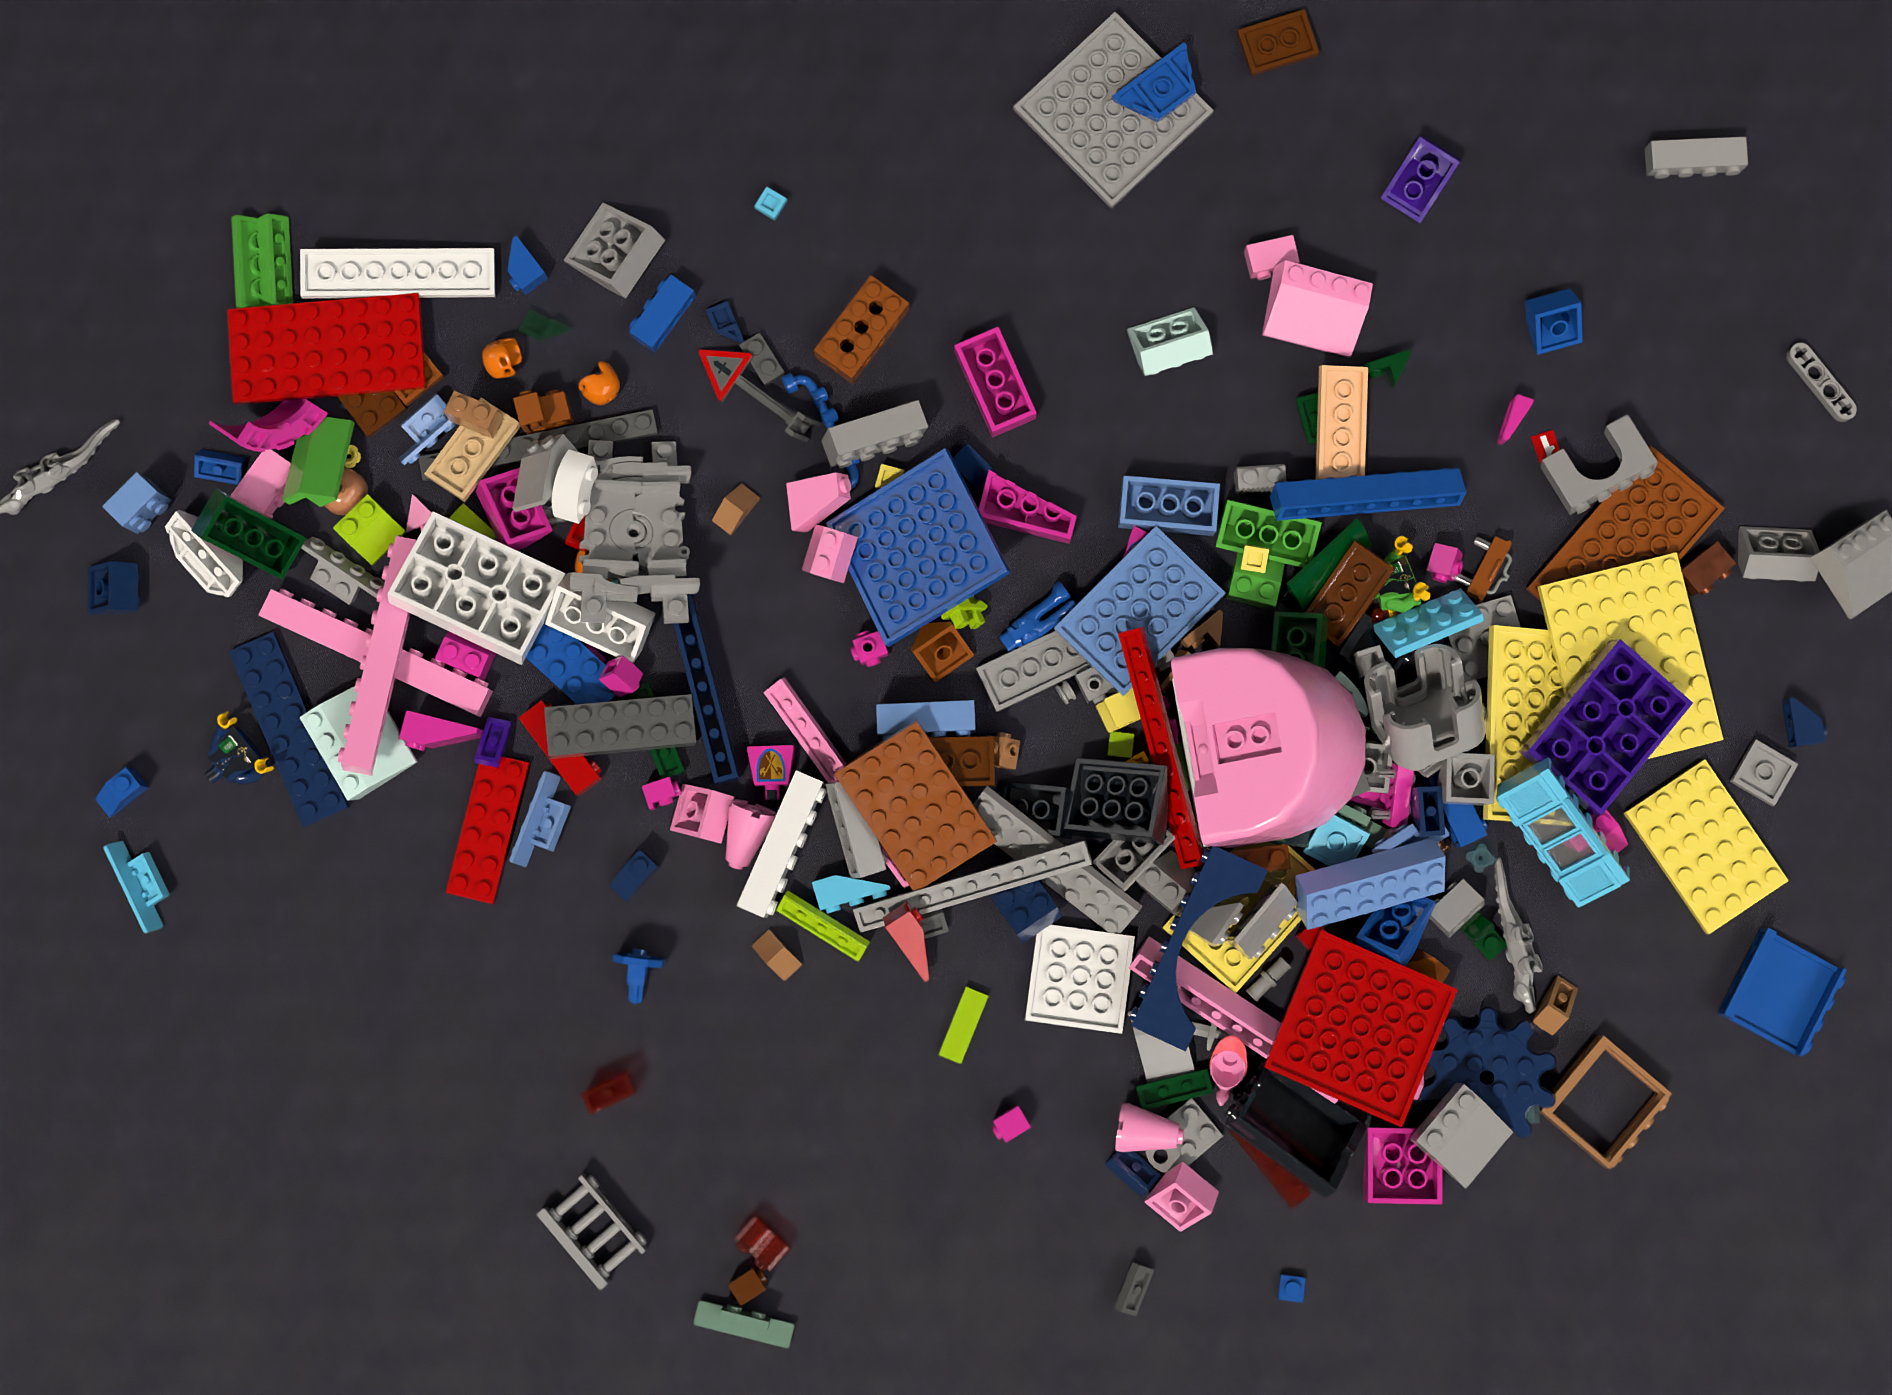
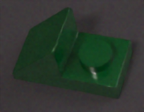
M1406 350L1366 363L1362 367H1368V377L1370 376L1371 379L1385 375L1384 371H1386L1390 385L1393 388L1397 384L1411 353L1410 350Z
M1478 911L1459 928L1488 961H1491L1507 946L1506 942L1494 930L1495 926Z

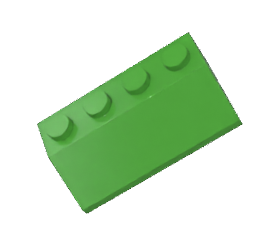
M1226 499L1220 520L1216 547L1243 553L1245 544L1269 548L1268 560L1304 568L1313 559L1322 522L1309 518L1276 521L1274 510Z

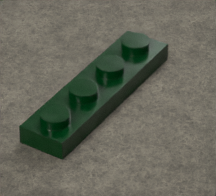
M649 682L640 685L633 694H627L629 700L655 698ZM675 747L650 750L661 779L685 772Z

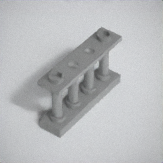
M584 1173L578 1178L583 1185L556 1208L552 1207L550 1209L546 1206L536 1215L597 1288L601 1290L611 1281L608 1278L610 1276L609 1272L634 1250L638 1249L643 1254L648 1249L645 1245L647 1240L639 1231L634 1232L598 1189L600 1186L598 1181L592 1175L587 1176ZM590 1192L598 1204L572 1227L568 1226L566 1228L560 1221L562 1215ZM606 1211L614 1223L588 1246L584 1245L582 1247L576 1240L578 1234ZM622 1230L630 1242L605 1264L598 1266L592 1259L594 1257L593 1253Z

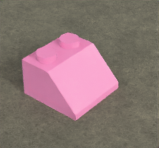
M816 524L802 570L844 583L858 537Z
M682 784L681 795H679L670 830L722 843L729 817V805L734 797L717 791Z
M1181 1162L1166 1172L1145 1198L1144 1202L1181 1232L1212 1213L1219 1191L1188 1165Z

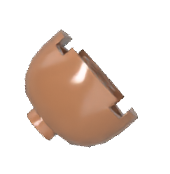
M344 468L337 500L324 505V507L333 514L346 515L368 494V485L364 477L355 470Z

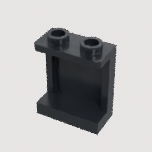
M1364 614L1335 656L1356 669L1352 655L1358 651L1380 645L1385 662H1389L1394 670L1396 681L1400 675L1397 671L1402 663L1406 665L1413 653L1409 652L1395 658L1375 633L1373 626L1375 623L1372 622L1373 618Z

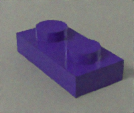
M487 718L474 758L475 763L499 768L512 729L511 721Z

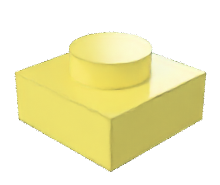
M881 464L875 488L881 489L903 475L904 470Z
M1245 544L1241 569L1265 573L1269 548Z

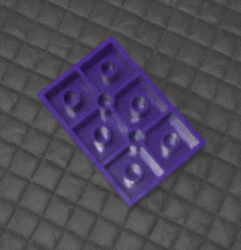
M1621 639L1610 640L1519 752L1533 765L1549 757L1551 760V771L1556 777L1559 775L1563 777L1567 793L1569 795L1575 794L1579 805L1591 815H1602L1693 702Z

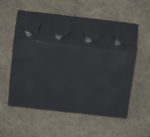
M1076 758L1063 829L1074 836L1163 845L1168 821L1167 766Z

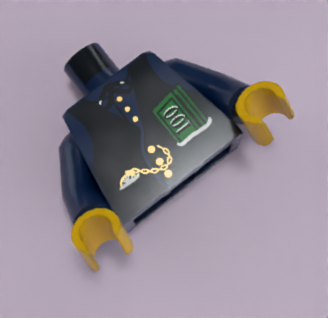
M226 711L217 718L218 726L209 746L210 752L207 755L214 765L204 775L212 784L222 777L231 783H255L266 772L272 771L274 767H266L268 764L266 760L269 758H263L240 728L231 727V725L237 722V718L234 717L228 720L227 714L229 711Z

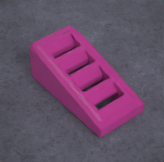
M1517 394L1510 400L1497 439L1498 444L1502 445L1511 437L1532 406L1533 399Z

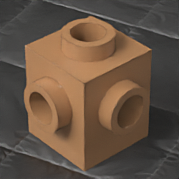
M997 732V735L994 736V767L1016 770L1020 741L1011 739V734Z

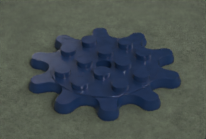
M1489 1006L1480 1010L1478 1023L1472 1028L1464 1027L1455 1017H1447L1442 1027L1447 1035V1043L1443 1048H1434L1427 1065L1433 1068L1435 1077L1429 1084H1424L1419 1096L1420 1100L1426 1103L1440 1102L1456 1082L1465 1084L1513 1130L1517 1137L1521 1139L1528 1138L1532 1133V1126L1527 1119L1528 1110L1534 1106L1548 1109L1553 1107L1556 1102L1553 1092L1544 1089L1539 1081L1540 1075L1543 1072L1555 1067L1556 1057L1550 1052L1534 1053L1529 1049L1528 1040L1534 1032V1026L1528 1020L1519 1021L1512 1029H1503L1497 1022L1496 1010ZM1484 1070H1489L1494 1074V1081L1491 1084L1486 1085L1480 1081V1074Z

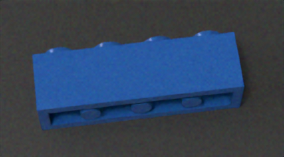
M1440 769L1428 778L1421 774L1426 787L1437 786ZM1443 804L1444 824L1456 848L1463 847L1487 835L1485 831L1487 824L1482 816H1478L1475 810L1477 805Z

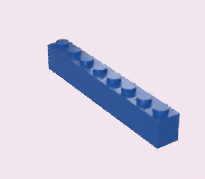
M1442 468L1440 470H1419L1417 472H1396L1394 474L1376 473L1369 476L1352 475L1344 478L1329 477L1319 480L1281 481L1275 483L1270 499L1276 521L1460 506L1467 491L1459 468Z

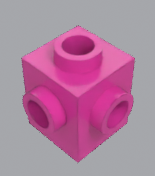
M870 631L859 633L856 635L857 639L852 640L854 647H851L850 650L854 661L860 660L861 666L865 664L867 667L881 663V658L888 656L886 646L878 631L871 634ZM867 646H871V647H872V650H871V651H869V652L864 651L865 647H867Z

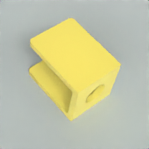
M1133 688L1124 697L1117 693L1105 698L1103 702L1096 705L1108 733L1141 719Z

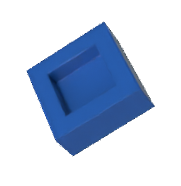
M1280 1274L1277 1299L1303 1303L1306 1278L1304 1276Z

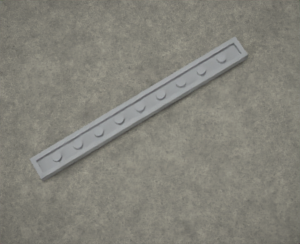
M1082 840L933 884L920 890L906 892L854 908L853 912L861 933L885 926L883 917L908 902L912 909L916 907L922 915L1092 865V860L1086 841Z

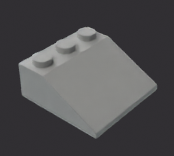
M602 203L564 261L603 287L626 299L665 240L652 226Z
M1283 883L1272 884L1226 941L1247 959H1252L1253 956L1257 959L1266 947L1263 944L1267 939L1273 940L1280 932L1281 928L1279 925L1284 919L1289 921L1297 910L1294 907L1298 902Z
M1456 1082L1409 1139L1466 1189L1513 1131L1465 1084Z

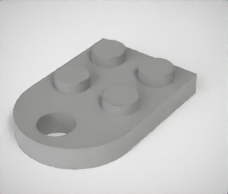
M1191 1098L1167 1117V1119L1179 1123L1180 1129H1184L1183 1143L1177 1144L1176 1149H1163L1167 1152V1159L1163 1163L1155 1162L1153 1155L1156 1150H1146L1145 1153L1148 1161L1154 1168L1166 1173L1181 1162L1190 1165L1222 1138L1223 1135Z

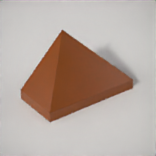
M1416 948L1414 955L1406 965V967L1442 983L1450 972L1435 957Z

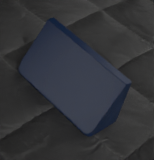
M968 443L953 458L959 472L981 494H983L989 470L1000 476Z
M1115 1151L1105 1163L1115 1175L1140 1197L1148 1193L1161 1176L1135 1151Z

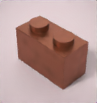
M1718 541L1708 546L1681 568L1686 590L1692 597L1699 593L1702 596L1714 588L1712 583L1715 580L1719 579L1722 581L1732 573L1730 568L1736 563Z

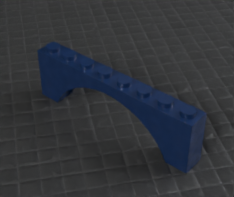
M1212 846L1211 849H1205L1200 860L1204 862L1201 872L1196 870L1190 882V884L1194 885L1191 894L1185 893L1180 904L1184 908L1180 917L1175 915L1170 929L1174 930L1170 939L1165 938L1160 948L1163 956L1160 962L1155 960L1149 973L1153 975L1150 984H1144L1139 997H1142L1143 1000L1139 1007L1134 1006L1129 1017L1133 1021L1131 1027L1185 1052L1196 1027L1185 1013L1177 991L1176 967L1182 943L1193 924L1212 906L1236 895L1258 893L1268 871L1216 846Z

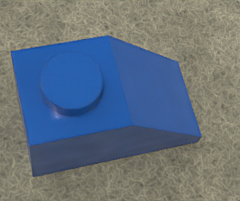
M517 236L513 237L507 270L512 278L508 281L517 292L521 289L526 296L546 281L548 277Z
M125 767L105 783L95 800L108 817L112 818L149 789V786L135 769Z

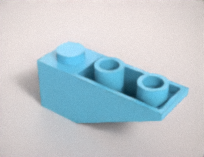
M837 875L812 882L820 911L826 909L827 914L841 910L840 905L848 902L850 907L864 903L863 898L872 895L873 899L886 896V891L891 889L889 885Z

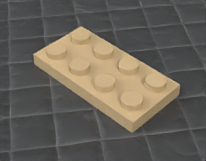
M480 398V399H479V401L484 402V403H486V404H489V405L493 406L492 404H490L489 402H487V401L484 400L483 398ZM498 409L503 416V420L493 439L459 426L424 473L425 476L465 502L521 427L520 423Z

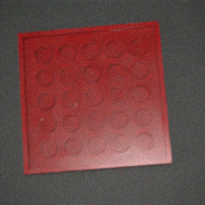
M1319 930L1263 1067L1402 1127L1458 989L1323 930Z

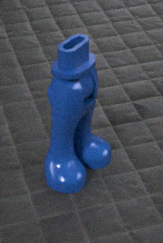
M1060 581L1054 583L1052 593L1046 599L1022 614L1013 622L1011 627L1008 626L1006 628L1007 631L999 636L1009 652L1017 647H1022V644L1026 645L1042 637L1076 606L1072 599L1046 619L1040 620L1045 613L1071 598Z

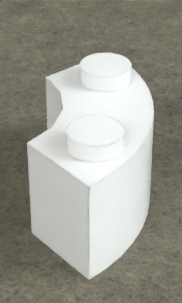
M569 449L566 452L558 468L553 486L552 510L555 517L579 524L583 517L589 513L591 489L598 476V469L593 456Z

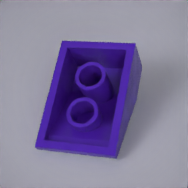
M1422 135L1414 144L1381 196V199L1421 223L1463 160Z

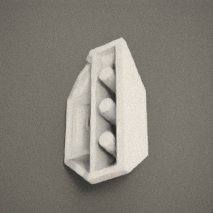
M181 510L176 511L165 526L167 533L170 535V542L176 558L208 593L224 595L225 597L232 596L243 581V560L193 533L191 529L198 517Z

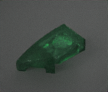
M529 309L519 332L541 342L568 332L570 327L554 319L550 320Z

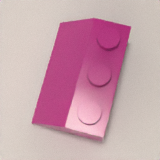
M520 468L480 480L476 490L497 541L517 551L530 546L552 532L542 505L518 512L512 509Z

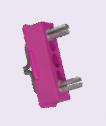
M1392 761L1391 769H1378L1376 771L1378 772L1376 773L1378 778H1390L1389 791L1385 797L1384 811L1374 810L1371 816L1373 819H1383V823L1390 827H1401L1408 824V817L1411 813V790L1415 788L1416 777L1414 771L1403 768Z

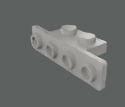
M311 537L305 540L301 549L319 560L310 579L349 605L355 602L361 588L377 598L379 588L384 587L383 580L372 576L362 566L354 564L345 558L342 553L334 551L325 545L321 539Z

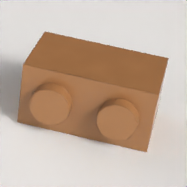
M456 391L453 392L444 410L450 422L492 439L503 420V416L498 408Z

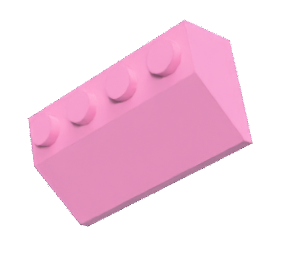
M271 449L261 452L230 496L273 518L272 514L277 507H281L285 503L282 498L291 463Z

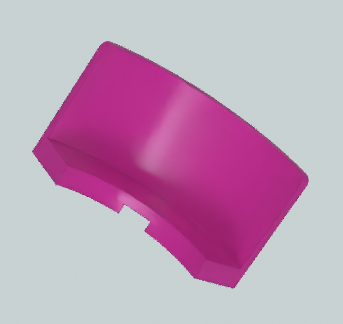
M307 399L285 400L264 417L253 422L248 421L247 424L228 426L210 421L208 424L246 449L265 452V450L276 448L281 450L294 445L296 439L304 434L308 436L314 431L328 413Z

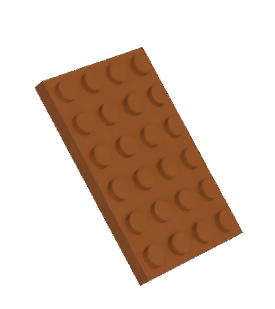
M917 719L834 771V775L913 891L924 888L997 842L996 837Z

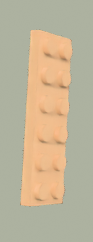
M1319 366L1316 480L1329 477L1344 478L1352 475L1365 476L1368 367Z

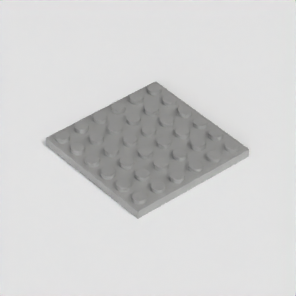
M1116 12L1105 20L1013 106V110L1111 209L1207 120L1214 111L1196 93L1161 121L1155 122L1112 100V96L1162 59Z

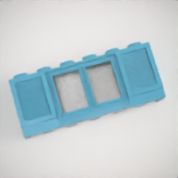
M1549 757L1498 784L1496 795L1498 804L1507 810L1512 823L1516 827L1519 826L1526 842L1529 845L1533 844L1540 861L1543 864L1547 863L1554 880L1560 882L1566 896L1573 900L1578 908L1630 881V868L1628 865L1621 867L1617 851L1615 849L1612 851L1608 849L1603 832H1596L1592 827L1590 814L1588 812L1583 814L1578 808L1579 801L1576 795H1569L1565 790L1563 777L1561 775L1556 777L1551 771V760Z

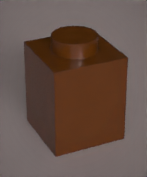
M754 1265L731 1280L728 1286L742 1306L767 1289L766 1282H768V1278L761 1268L757 1270Z

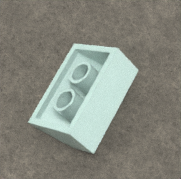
M1195 307L1127 329L1138 364L1145 376L1157 374L1171 367H1179L1184 363L1200 360L1205 356L1213 354L1209 330Z

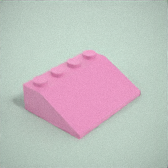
M1285 260L1274 266L1262 335L1350 358L1369 308L1373 284Z

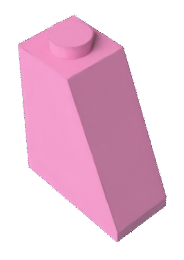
M835 472L786 483L792 531L803 533L810 531L816 524H819L850 500L851 483L848 475Z

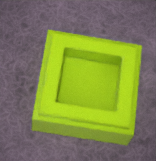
M1111 732L1107 756L1131 759L1134 734Z

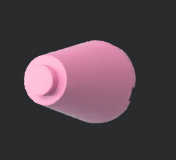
M733 799L729 805L725 859L729 862L730 867L742 870L743 867L749 866L770 831L776 817V812L759 804L753 806L747 804L748 801Z
M1122 1103L1119 1129H1117L1116 1151L1176 1149L1177 1144L1183 1143L1184 1129H1180L1179 1123L1132 1104Z

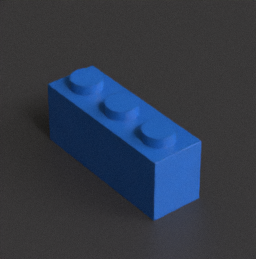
M672 275L660 282L655 297H650L643 307L644 312L640 317H635L629 326L631 337L653 353H656L696 298L693 289Z

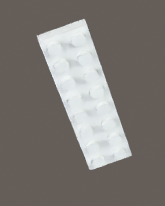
M494 248L300 249L301 297L365 298L419 293L420 298L495 297Z

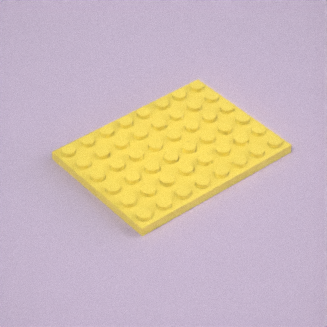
M1677 552L1537 587L1564 696L1610 640L1621 639L1693 702L1648 759L1723 740Z

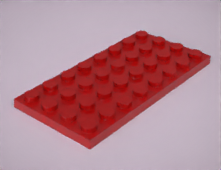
M419 293L227 309L232 396L235 405L426 389Z

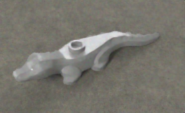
M114 419L99 428L76 451L63 456H59L56 452L46 455L41 459L39 465L31 469L27 467L16 472L13 478L18 481V484L11 493L0 500V514H18L34 495L50 492L57 483L65 480L71 473H76L77 469L85 465L90 456L95 454L97 446L102 443V440L113 429L117 428L120 421Z
M1499 857L1496 858L1494 864L1495 890L1498 896L1496 902L1499 903L1498 913L1501 914V925L1504 930L1503 936L1507 944L1506 957L1515 969L1513 996L1515 999L1523 1002L1528 1013H1533L1536 1010L1533 975L1534 972H1542V962L1533 949L1534 935L1530 925L1522 923L1510 900L1502 859Z

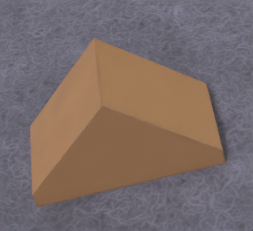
M741 483L723 499L712 521L729 535H732L760 500V497Z
M770 929L752 945L763 961L784 981L802 965Z

